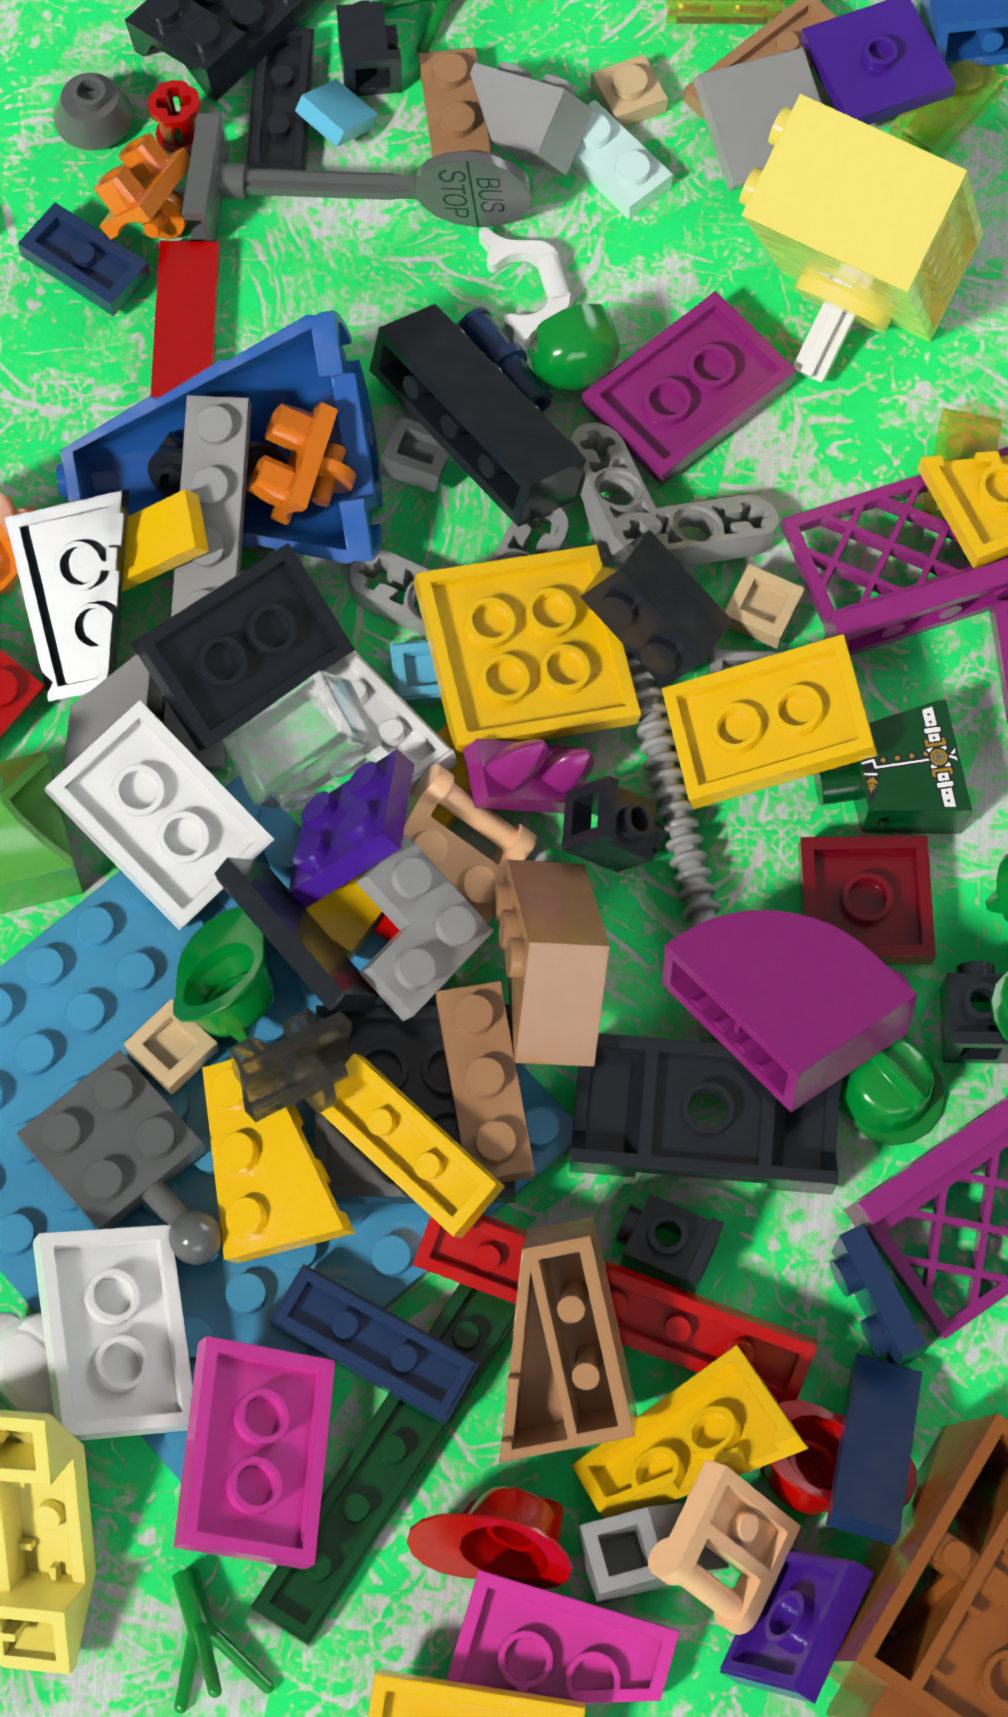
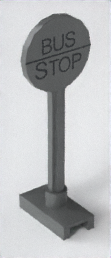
M197 113L182 217L183 220H193L190 241L216 242L223 198L247 199L249 195L375 200L416 199L420 202L421 206L436 217L454 224L472 227L501 226L518 220L525 214L530 207L533 186L527 174L513 162L493 154L475 151L446 152L430 158L417 170V174L414 176L393 173L249 168L248 164L228 163L230 144L221 114Z

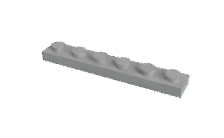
M187 395L180 491L186 489L199 494L209 552L175 567L171 617L240 573L252 404L249 398ZM165 699L163 725L207 770L227 771L229 734L207 749L198 751Z

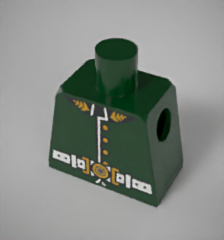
M946 700L935 701L869 722L878 756L814 774L816 794L820 805L854 801L859 827L865 833H962L972 811Z

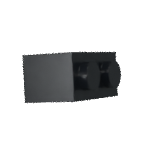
M650 529L610 556L580 596L663 688L703 663L732 622V619Z

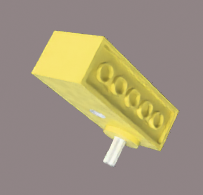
M799 94L793 109L783 107L778 114L768 138V143L774 146L763 170L755 167L751 171L743 186L739 203L745 205L742 213L743 218L781 272L797 280L793 289L821 306L793 367L804 376L823 384L853 322L881 333H885L889 324H892L931 342L983 236V230L966 169Z

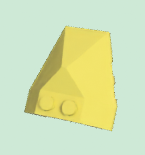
M0 1410V1666L70 1675L76 1668L96 1573L84 1445L51 1414Z

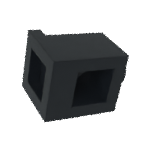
M363 0L354 4L336 5L343 85L357 97L402 93L401 54L398 47L396 24L385 25L382 1Z
M611 776L566 791L562 851L616 872L653 861V855L660 848L664 836L662 825L655 821L656 802L619 787L618 779ZM592 814L598 816L597 827L591 829Z
M986 961L965 962L956 967V973L946 974L939 989L943 1063H1008V1042L1003 1038L996 1026L992 1010L985 1013L979 1012L970 1003L991 1001L995 988L994 985L1004 975V973H996L993 963Z
M649 1194L643 1209L632 1204L630 1205L619 1228L615 1241L626 1245L620 1265L695 1294L719 1241L724 1222L713 1217L711 1220L706 1219L653 1194ZM660 1228H664L679 1235L680 1241L674 1246H663L656 1240L655 1232Z

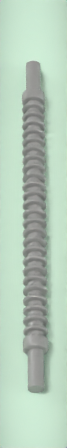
M584 505L593 543L598 547L603 566L609 559V556ZM623 645L641 712L638 724L641 725L636 730V736L639 739L645 740L640 746V752L643 755L649 756L644 763V768L649 772H654L649 777L648 784L653 788H658L653 794V801L656 804L662 805L657 811V817L660 820L666 821L662 826L664 836L671 838L666 843L665 849L667 852L675 854L670 860L669 865L672 869L679 870V873L674 877V883L684 888L679 893L678 900L688 904L683 910L682 916L687 920H692V923L687 927V930L702 922L715 918V914L721 909V904L718 901L711 900V897L716 894L717 888L713 884L707 883V880L712 876V870L702 866L707 861L708 854L703 850H698L703 844V837L700 834L694 833L699 827V821L689 816L694 811V808L690 801L685 800L688 794L685 784H681L684 778L681 768H677L680 764L678 754L672 751L676 747L674 737L668 735L672 731L670 721L664 719L668 715L666 705L660 703L664 699L662 689L656 687L659 684L656 679Z

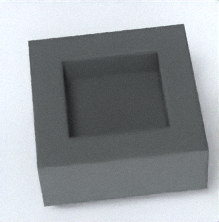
M398 416L382 454L378 474L435 493L450 455L438 444L421 423Z

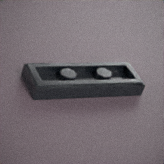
M295 28L254 66L246 161L249 168L306 170L309 123L298 115L295 109L301 96L312 90L315 48L314 29Z
M231 857L225 859L214 873L217 881L329 1011L367 1012L379 998V994L359 974L360 971L302 904L288 893L289 889L264 861Z

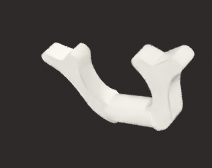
M482 227L479 230V242L488 253L487 269L489 272L496 273L508 264L521 261L530 262L539 271L547 297L545 307L533 314H507L504 318L505 330L513 336V342L519 343L526 352L531 342L537 337V326L557 312L571 307V293L567 286L559 254L553 246L544 241L506 239L496 235L487 227Z

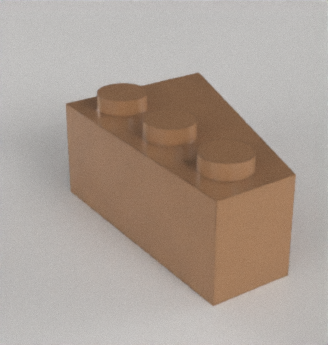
M508 860L505 882H495L492 915L494 921H500L499 946L501 949H504L515 1063L594 1067L610 945L585 866L582 863Z

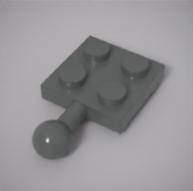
M120 1050L16 1133L23 1146L96 1230L113 1229L146 1202L165 1225H171L169 1243L177 1259L187 1264L198 1265L208 1262L218 1253L222 1243V1232L218 1222L205 1212L189 1211L166 1185L206 1152L204 1144Z

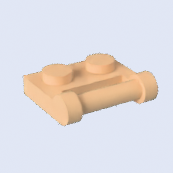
M434 764L422 775L409 798L403 837L408 835L488 923L492 916L495 882H505L508 860H525L529 856L536 843V834L522 824L512 826L488 808H475L473 797L453 783L454 775L440 764ZM438 803L498 846L491 859L431 817Z
M706 1460L693 1488L688 1494L686 1503L670 1536L660 1540L651 1550L648 1558V1567L652 1574L667 1585L675 1586L679 1584L712 1609L717 1623L732 1634L741 1635L751 1630L758 1621L801 1526L728 1466ZM704 1546L741 1573L735 1587L729 1588L697 1563Z

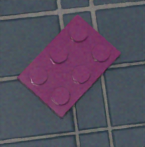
M715 291L610 371L601 380L582 393L581 405L600 424L609 426L617 431L622 437L630 455L662 486L794 383L797 370Z

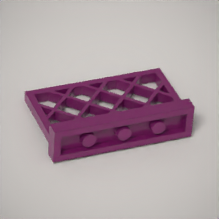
M1008 447L995 450L999 451L1000 456H1008ZM921 475L782 518L781 529L825 629L824 640L844 634L850 656L990 611L993 601L1008 600V556L979 568L973 569L972 566L960 570L936 560L946 537L956 542L958 541L947 521L913 508L918 495L929 491ZM908 498L906 504L899 502V500ZM879 508L898 516L899 519L890 538L886 539L856 526L862 512ZM852 516L849 522L842 520V518ZM906 520L939 534L929 557L896 543ZM822 526L843 536L831 558L808 548L801 532ZM850 539L883 552L872 575L839 561ZM889 556L922 569L917 583L901 588L880 579L879 577ZM817 567L826 570L822 579L817 570ZM929 573H932V574L938 576V577H935V578L926 580L927 577H928V575H929ZM833 574L866 588L858 603L834 609L826 591ZM873 591L881 594L880 596L870 598Z
M1008 1095L843 1209L855 1227L864 1225L873 1244L939 1340L946 1339L1008 1295V1276L983 1271L988 1235L1008 1238V1228L989 1225L995 1189L1008 1191V1181L996 1179L1000 1151L1008 1146ZM987 1161L985 1176L970 1173ZM957 1181L983 1186L978 1222L944 1215L948 1187ZM935 1197L933 1213L917 1210ZM904 1218L931 1223L926 1259L903 1255L887 1233V1230ZM942 1225L976 1232L971 1268L937 1262ZM911 1267L924 1269L922 1282ZM935 1271L969 1278L965 1306L948 1319L932 1298ZM981 1281L995 1283L993 1287L979 1296Z

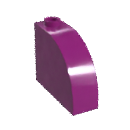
M773 910L735 912L702 922L665 944L661 984L790 1112L805 1104L909 1032L917 993L912 990L905 976L895 969H890L871 950L848 933L818 919L801 914Z

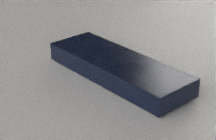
M305 1264L300 1268L269 1321L270 1327L319 1355L335 1360V1364L444 1425L448 1424L480 1366L479 1361Z
M857 1353L850 1371L826 1526L894 1546L901 1531L922 1379L921 1371Z

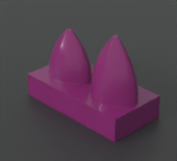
M475 739L463 749L475 808L564 814L566 791L587 784V778L595 763L594 756L587 749L547 745L544 740L530 739L521 742Z

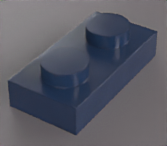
M56 202L18 242L20 254L23 258L112 316L116 315L150 276L147 261L113 239L110 240L107 235Z
M862 1224L839 1235L832 1249L835 1258L829 1261L830 1269L842 1293L846 1297L854 1294L866 1316L860 1323L870 1348L877 1357L885 1354L890 1363L900 1366L917 1359L927 1344L864 1225Z

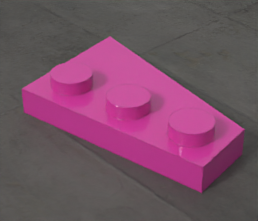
M479 1569L446 1680L585 1703L660 1701L680 1631Z

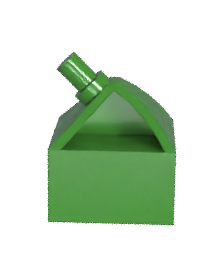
M47 751L0 762V914L83 894L63 810L44 792L46 786L55 779Z

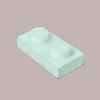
M594 100L587 105L594 111L571 164L629 220L672 187L673 174L606 109Z

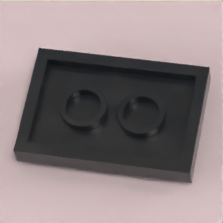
M289 543L271 552L130 643L198 751L207 749L355 650Z

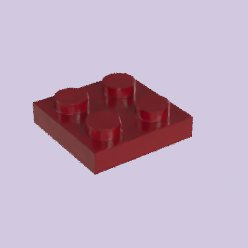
M927 836L800 837L798 859L802 915L818 919L843 930L865 945L886 965L933 964L936 957Z

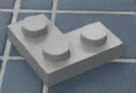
M408 835L402 837L400 850L369 868L356 882L400 930L359 974L402 1021L413 1017L435 994V991H438L494 931Z

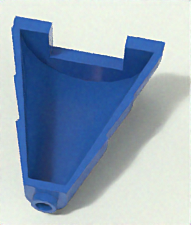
M334 310L320 312L317 315H306L231 359H221L163 396H149L61 449L62 463L57 465L56 478L62 498L64 500L69 499V502L130 489L128 516L167 498L152 484L148 475V463L170 431L184 441L187 395L249 398L252 404L249 442L256 441L265 436L271 414L282 403L311 412L323 402L338 409L323 457L326 455L329 444H338L346 449L342 463L349 466L356 474L352 490L347 493L333 492L329 506H320L311 500L315 489L314 486L307 509L303 512H293L290 523L287 525L270 519L274 505L262 499L245 498L242 546L250 548L264 546L278 549L289 543L297 554L348 564L353 561L365 562L374 560L379 553L382 540L381 524L371 525V509L383 507L381 474H378L380 465L370 400L360 360L347 361L342 346L352 344L351 334L343 318ZM278 445L286 462H288L291 450Z

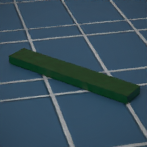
M461 1283L458 1285L428 1334L479 1361L480 1366L448 1424H442L388 1393L321 1497L315 1565L307 1569L277 1565L251 1605L252 1611L310 1648L512 1331L516 1304Z

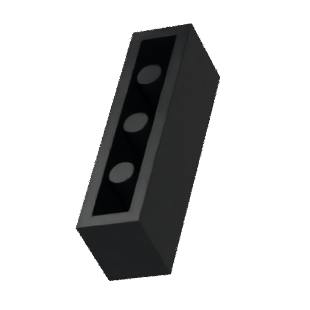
M436 304L379 327L369 371L421 423L438 444L445 449L517 527L574 501L587 459L577 446L567 439L542 414L539 407L529 400L503 374L501 368L492 362L466 336L463 329L455 324Z

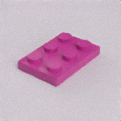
M206 1336L198 1342L173 1548L299 1569H307L315 1565L335 1360Z

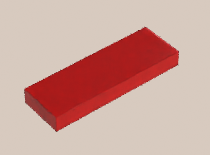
M159 242L150 396H163L215 362L220 264L219 242Z

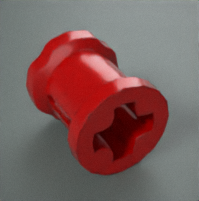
M171 80L163 82L149 95L147 103L151 118L158 123L155 133L157 142L167 155L184 147L191 156L197 113L200 112L201 107L198 91L189 86L185 81ZM175 96L179 98L180 111H176L173 100ZM176 128H180L183 139L181 143L177 141Z

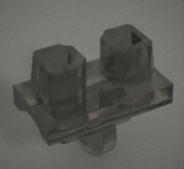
M307 1008L288 1018L287 1023L283 1026L284 1040L268 1047L261 1039L251 1036L232 1046L230 1050L232 1069L242 1088L245 1113L256 1123L287 1106L291 1107L303 1100H306L317 1112H324L334 1107L337 1099L334 1084L348 1077L345 1063L352 1056L349 1045V1034L352 1031L351 1021L341 1011L323 1019Z

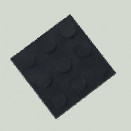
M505 1004L506 1014H507V1019H508V1025H509V1030H510V1036H511V1041H512V1047H513L512 1026H511V1016H510V1005H509V1004ZM316 1005L315 1100L355 1053L365 1057L461 1146L437 1005H424L413 1017L404 1021L400 1019L389 1005H372L367 1012L329 1011L324 1005ZM315 1108L314 1157L322 1161L331 1180L328 1186L337 1204L416 1203ZM515 1181L502 1183L505 1187L492 1203H515Z

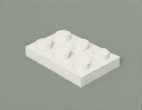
M140 700L51 781L44 790L179 931L223 889L214 873L227 857L254 860L274 840Z
M171 1225L39 1233L33 1240L54 1418L79 1441L187 1431L193 1384L175 1253L169 1243Z

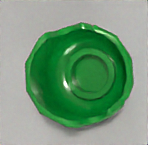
M582 303L563 309L542 321L536 329L538 337L537 352H535L533 347L528 349L532 369L546 387L573 392L591 387L607 375L618 359L620 345L609 312L601 304Z

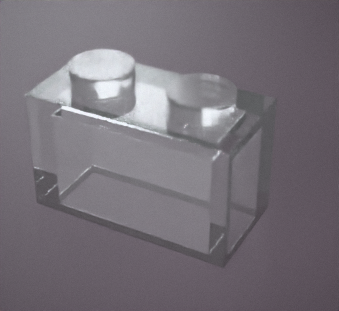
M321 670L222 740L253 803L276 810L282 809L285 812L295 811L306 806L317 795L316 790L334 777H343L356 771L366 762L365 755L382 744L350 680Z

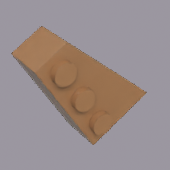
M594 1217L527 1231L521 1253L499 1463L635 1437L637 1408Z

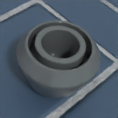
M83 73L73 77L65 84L54 107L53 119L58 134L68 144L83 150H101L113 146L124 138L131 127L133 111L128 97L108 77L98 73Z

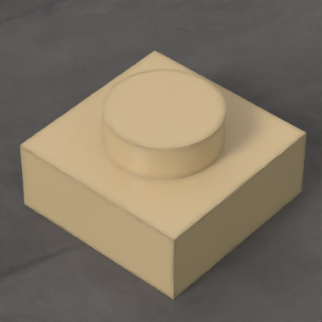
M645 54L592 72L591 87L600 105L623 127L667 112L668 98Z
M748 564L724 611L732 619L728 628L778 649L802 601L805 588Z
M172 999L123 1044L125 1051L171 1096L219 1051L217 1042L196 1022H180L173 1015L174 1001Z

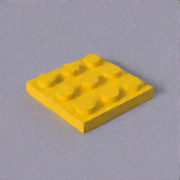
M597 545L416 573L414 587L455 755L463 754V749L475 739L521 742L530 739L546 740L638 723L641 712L623 643L580 598L603 567Z

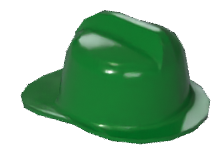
M240 907L221 912L207 921L190 938L185 946L177 968L173 1015L180 1022H196L215 1037L232 1036L238 1042L245 1045L253 1041L258 1020L272 1006L277 996L275 979L265 959V936Z
M905 1035L843 1077L839 1098V1111L856 1129L873 1141L891 1146L913 1143L928 1134L941 1117L945 1100L942 1078L924 1051Z

